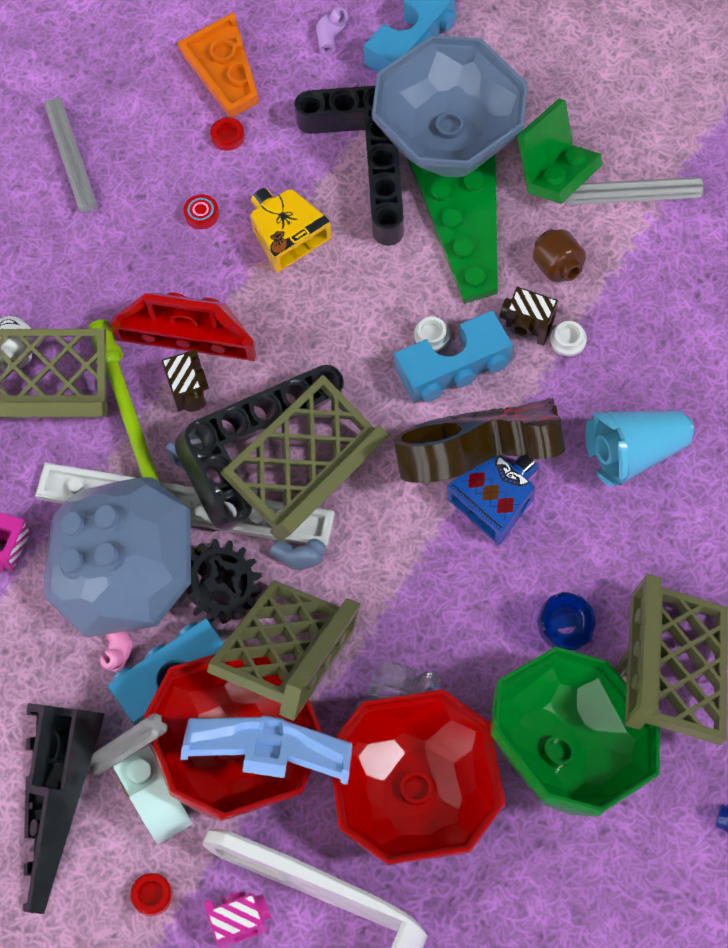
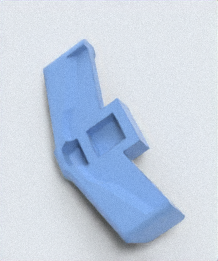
M272 716L188 719L181 749V760H188L189 756L245 755L243 772L281 778L285 777L287 761L339 778L341 779L340 783L347 785L353 744L285 721L284 718Z

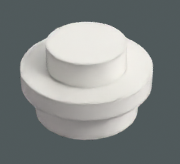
M427 317L415 327L414 341L418 343L428 339L433 350L438 352L449 343V327L437 317Z
M564 321L554 327L551 332V347L562 356L571 357L578 355L586 346V333L576 322Z

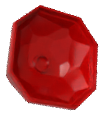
M212 654L169 667L144 714L143 720L152 714L161 715V722L167 724L166 733L152 741L151 744L170 796L210 818L224 821L301 795L312 769L287 761L285 777L281 778L243 772L245 755L189 756L188 760H181V749L188 719L261 717L265 715L284 718L285 721L320 733L322 731L309 700L293 721L279 715L281 703L207 673L209 662L216 655ZM268 656L252 658L256 666L271 664ZM242 660L224 662V664L234 668L245 667ZM278 675L262 677L263 680L279 687L282 684Z
M445 690L362 702L335 737L353 744L347 785L340 783L341 779L332 776L339 830L387 866L471 853L505 806L494 739L491 736V722Z

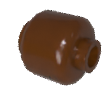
M551 229L542 233L536 240L533 260L550 281H571L582 272L586 260V252L568 230Z

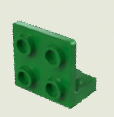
M558 98L518 135V144L527 192L529 194L562 204L603 165L601 153L573 145L566 100Z

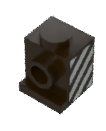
M517 286L512 299L506 297L499 318L506 320V326L510 327L515 334L523 337L537 336V343L544 345L556 318L558 300Z
M194 349L161 360L178 412L182 410L194 412L205 407L206 400L203 391L208 390L209 386L201 367L197 350Z

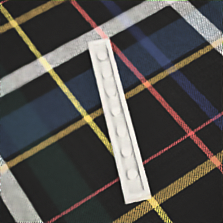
M45 462L35 497L37 500L63 504L81 490L134 479L135 477ZM160 482L191 509V526L277 540L270 533L273 528L253 507L251 514L233 529L221 530L210 521L194 487ZM265 499V504L276 515L284 508V502ZM224 502L226 513L231 517H236L235 507L229 502ZM317 508L283 541L307 545L309 539L315 538L324 543L326 549H328L335 511Z

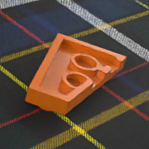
M234 12L177 42L179 52L229 117L233 118L259 103L258 93Z

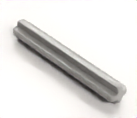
M55 97L53 100L45 102L50 124L79 211L81 213L93 211L97 208V203L63 102L60 98Z
M701 177L583 183L565 200V203L575 205L700 198L704 192V183Z
M150 715L94 752L89 765L92 767V774H102L166 733L167 724L161 722V715Z

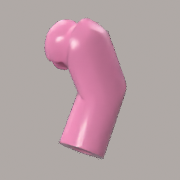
M126 631L105 635L110 643L105 650L106 654L101 655L100 663L106 670L117 672L127 665L133 641Z

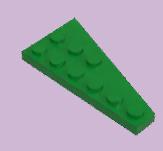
M494 154L474 171L462 177L438 175L418 167L407 158L463 303L466 304L498 294L496 155Z

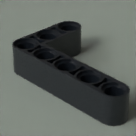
M376 85L308 90L300 93L295 99L294 106L296 122L301 131L316 134L365 130L373 236L382 245L391 246L397 244L404 235L399 153L395 145L372 119ZM387 223L393 224L392 226H383V224Z
M327 364L316 367L197 419L177 436L174 446L176 453L210 521L215 527L221 530L233 529L247 519L252 512V506L220 474L232 462L226 449L261 434L292 405L287 400L286 393L293 395L297 400L322 375L341 392L344 379L336 367ZM320 388L313 394L314 409L323 406L331 400ZM306 402L299 409H306ZM254 406L261 408L265 412L266 420L256 415ZM291 415L289 421L299 416ZM222 420L232 424L235 434L225 431ZM189 435L199 437L203 448L200 449L193 446ZM207 468L213 469L218 473L219 483L209 479L206 472ZM224 502H229L235 507L236 517H231L226 513Z

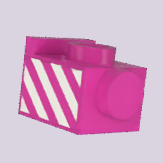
M1 512L0 545H6L3 551H0V574L3 568L14 571L27 539L30 538L32 533L25 520Z
M244 891L236 892L222 899L223 904L215 906L212 900L203 902L219 948L267 932L264 920L270 919L271 915L264 894L255 897L254 893L246 896Z

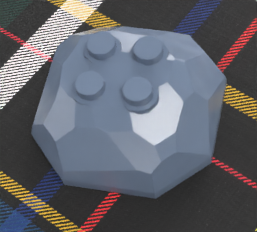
M431 35L377 72L372 119L401 154L418 167L444 177H462L482 165L523 131L527 82L482 38Z
M140 477L81 490L67 499L53 515L47 546L44 597L84 636L95 637L155 627L191 584V509L156 479Z

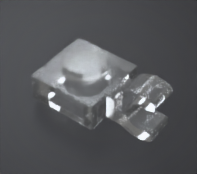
M379 659L369 682L367 694L384 699L430 692L431 690L427 689V687L438 690L442 676L433 672H426L416 677L417 669L403 666L397 662Z

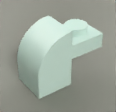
M149 745L113 766L138 814L158 845L193 824L182 803L170 796L158 761Z

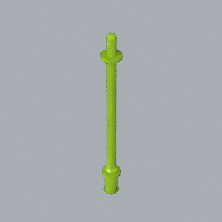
M100 319L93 321L88 325L89 328L87 329H106V372L142 477L154 478L160 483L119 365L123 358L122 349L115 343L108 320ZM91 337L96 353L97 337Z

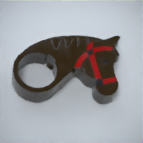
M554 398L519 407L482 410L430 420L399 433L393 439L400 478L412 483H429L451 479L463 475L500 455H528L531 459L541 460L556 457L565 452L561 417L558 416Z

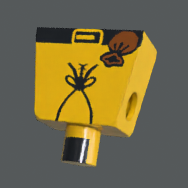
M261 188L252 196L251 202L257 208L250 214L252 229L277 273L332 238L328 218L294 190L287 189L274 197L267 188Z

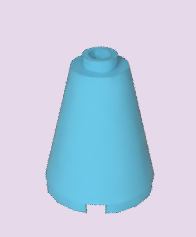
M680 410L601 411L592 414L594 416L593 419L587 420L585 442L589 458L596 455L603 470H595L598 477L604 484L613 487L625 483L689 446L695 430L692 420Z

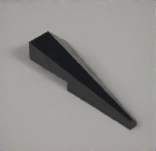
M28 703L27 715L36 716V737L26 739V750L33 751L30 774L26 777L24 838L34 839V861L24 863V875L31 876L27 903L23 904V911L44 914L105 713Z

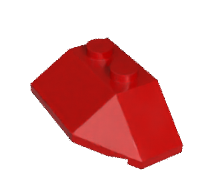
M175 292L168 294L144 293L111 319L110 326L117 341L183 351L196 349L198 353L249 361H255L256 358L254 341L227 304L214 298L195 299Z

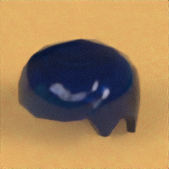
M561 592L549 597L541 605L536 620L539 635L548 646L570 651L577 650L591 641L596 625L593 607L582 596L569 592ZM575 627V629L568 634L561 633L557 630Z

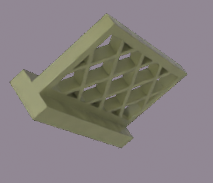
M0 329V337H2L0 339V347L10 337H19L28 346L15 361L0 348V356L10 365L0 376V384L14 370L28 383L18 395H10L0 385V393L2 394L0 395V418L108 417L106 329ZM26 337L38 338L33 343H31ZM47 337H55L65 347L51 362L37 349ZM63 337L74 338L71 340L70 343H68ZM83 337H97V352L86 361L73 347ZM32 352L47 365L33 380L19 367ZM68 352L83 365L70 380L55 367ZM96 360L97 371L91 366ZM50 370L65 383L55 395H47L37 385ZM87 370L97 379V395H83L73 385ZM70 388L76 395L63 394ZM34 389L39 395L27 394Z
M322 375L220 474L273 528L270 533L281 543L390 435L380 425L374 428L342 393ZM319 388L331 399V411L314 410L313 394ZM306 402V409H299ZM291 415L307 416V435L289 433V417ZM314 417L332 418V436L315 435ZM339 419H350L361 432L355 438L340 437ZM281 426L282 433H276L275 431ZM266 439L282 440V459L264 458V441ZM289 441L307 442L308 460L290 459ZM315 442L333 444V459L330 462L315 461ZM340 444H348L340 451ZM256 450L257 457H248ZM240 464H257V483H245L234 470ZM264 465L283 466V485L265 484ZM290 466L308 467L309 483L306 486L290 484ZM316 468H323V469L316 475ZM265 491L283 492L284 508L277 515L265 504ZM291 492H293V493H298V494L291 500Z
M647 573L631 594L624 726L640 730L647 723L722 745L727 740L728 607L661 587L662 578ZM663 602L673 604L681 613V616L673 620L662 607ZM702 613L715 617V628L709 631L697 617V614ZM687 621L700 637L690 641L678 625ZM667 631L681 646L673 652L661 639V634ZM703 642L715 655V660L710 663L706 661L696 648V646ZM686 653L699 670L689 674L677 657ZM668 664L680 681L670 685L660 673V667ZM702 675L714 687V694L709 697L695 681V679ZM685 686L698 703L689 708L676 693V690ZM666 697L679 715L672 717L659 713V701ZM703 708L714 721V729L703 726L694 713Z
M273 580L209 662L207 673L281 703L279 715L294 721L351 638L361 603L346 598L341 607ZM278 596L290 601L292 604L277 605L274 597ZM309 613H320L328 618L313 620ZM299 615L302 621L287 623L284 616ZM274 618L276 624L262 626L258 619ZM309 632L312 639L298 641L294 634ZM283 635L287 642L272 644L268 637ZM257 638L261 644L245 647L242 640ZM294 653L297 661L282 662L279 655ZM268 656L271 664L256 666L252 658ZM242 660L245 667L234 668L224 664V662ZM278 675L282 684L279 687L263 680L262 677Z

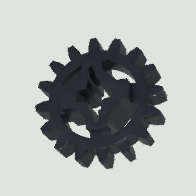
M213 539L208 544V548L203 543L199 544L194 549L195 554L191 552V584L185 590L188 596L182 601L183 604L186 605L193 602L196 606L193 615L197 616L203 611L207 613L206 619L209 623L214 621L217 616H219L222 624L228 623L232 616L236 620L240 619L246 614L245 609L250 610L256 602L252 597L260 594L262 590L259 586L254 585V582L262 577L261 573L252 572L251 567L257 561L255 558L246 561L243 557L246 553V548L242 547L236 552L233 550V541L230 540L223 547H220L217 539ZM197 572L201 576L199 585L197 582ZM221 578L224 583L218 585V583L215 580H219ZM240 578L242 581V591L239 587Z

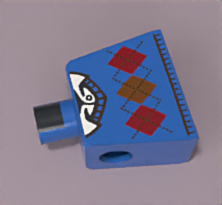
M528 455L519 456L512 464H509L501 456H496L453 480L447 486V500L500 545L534 498L535 487L528 479L539 469L538 465Z

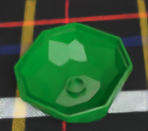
M559 647L552 648L497 681L491 710V736L509 763L545 806L570 815L599 817L659 776L660 727L647 723L640 730L624 726L627 683L609 661Z

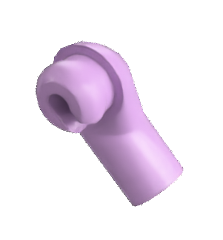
M336 7L318 21L316 32L319 52L321 54L335 52L334 37L343 30L348 21V13L344 8Z

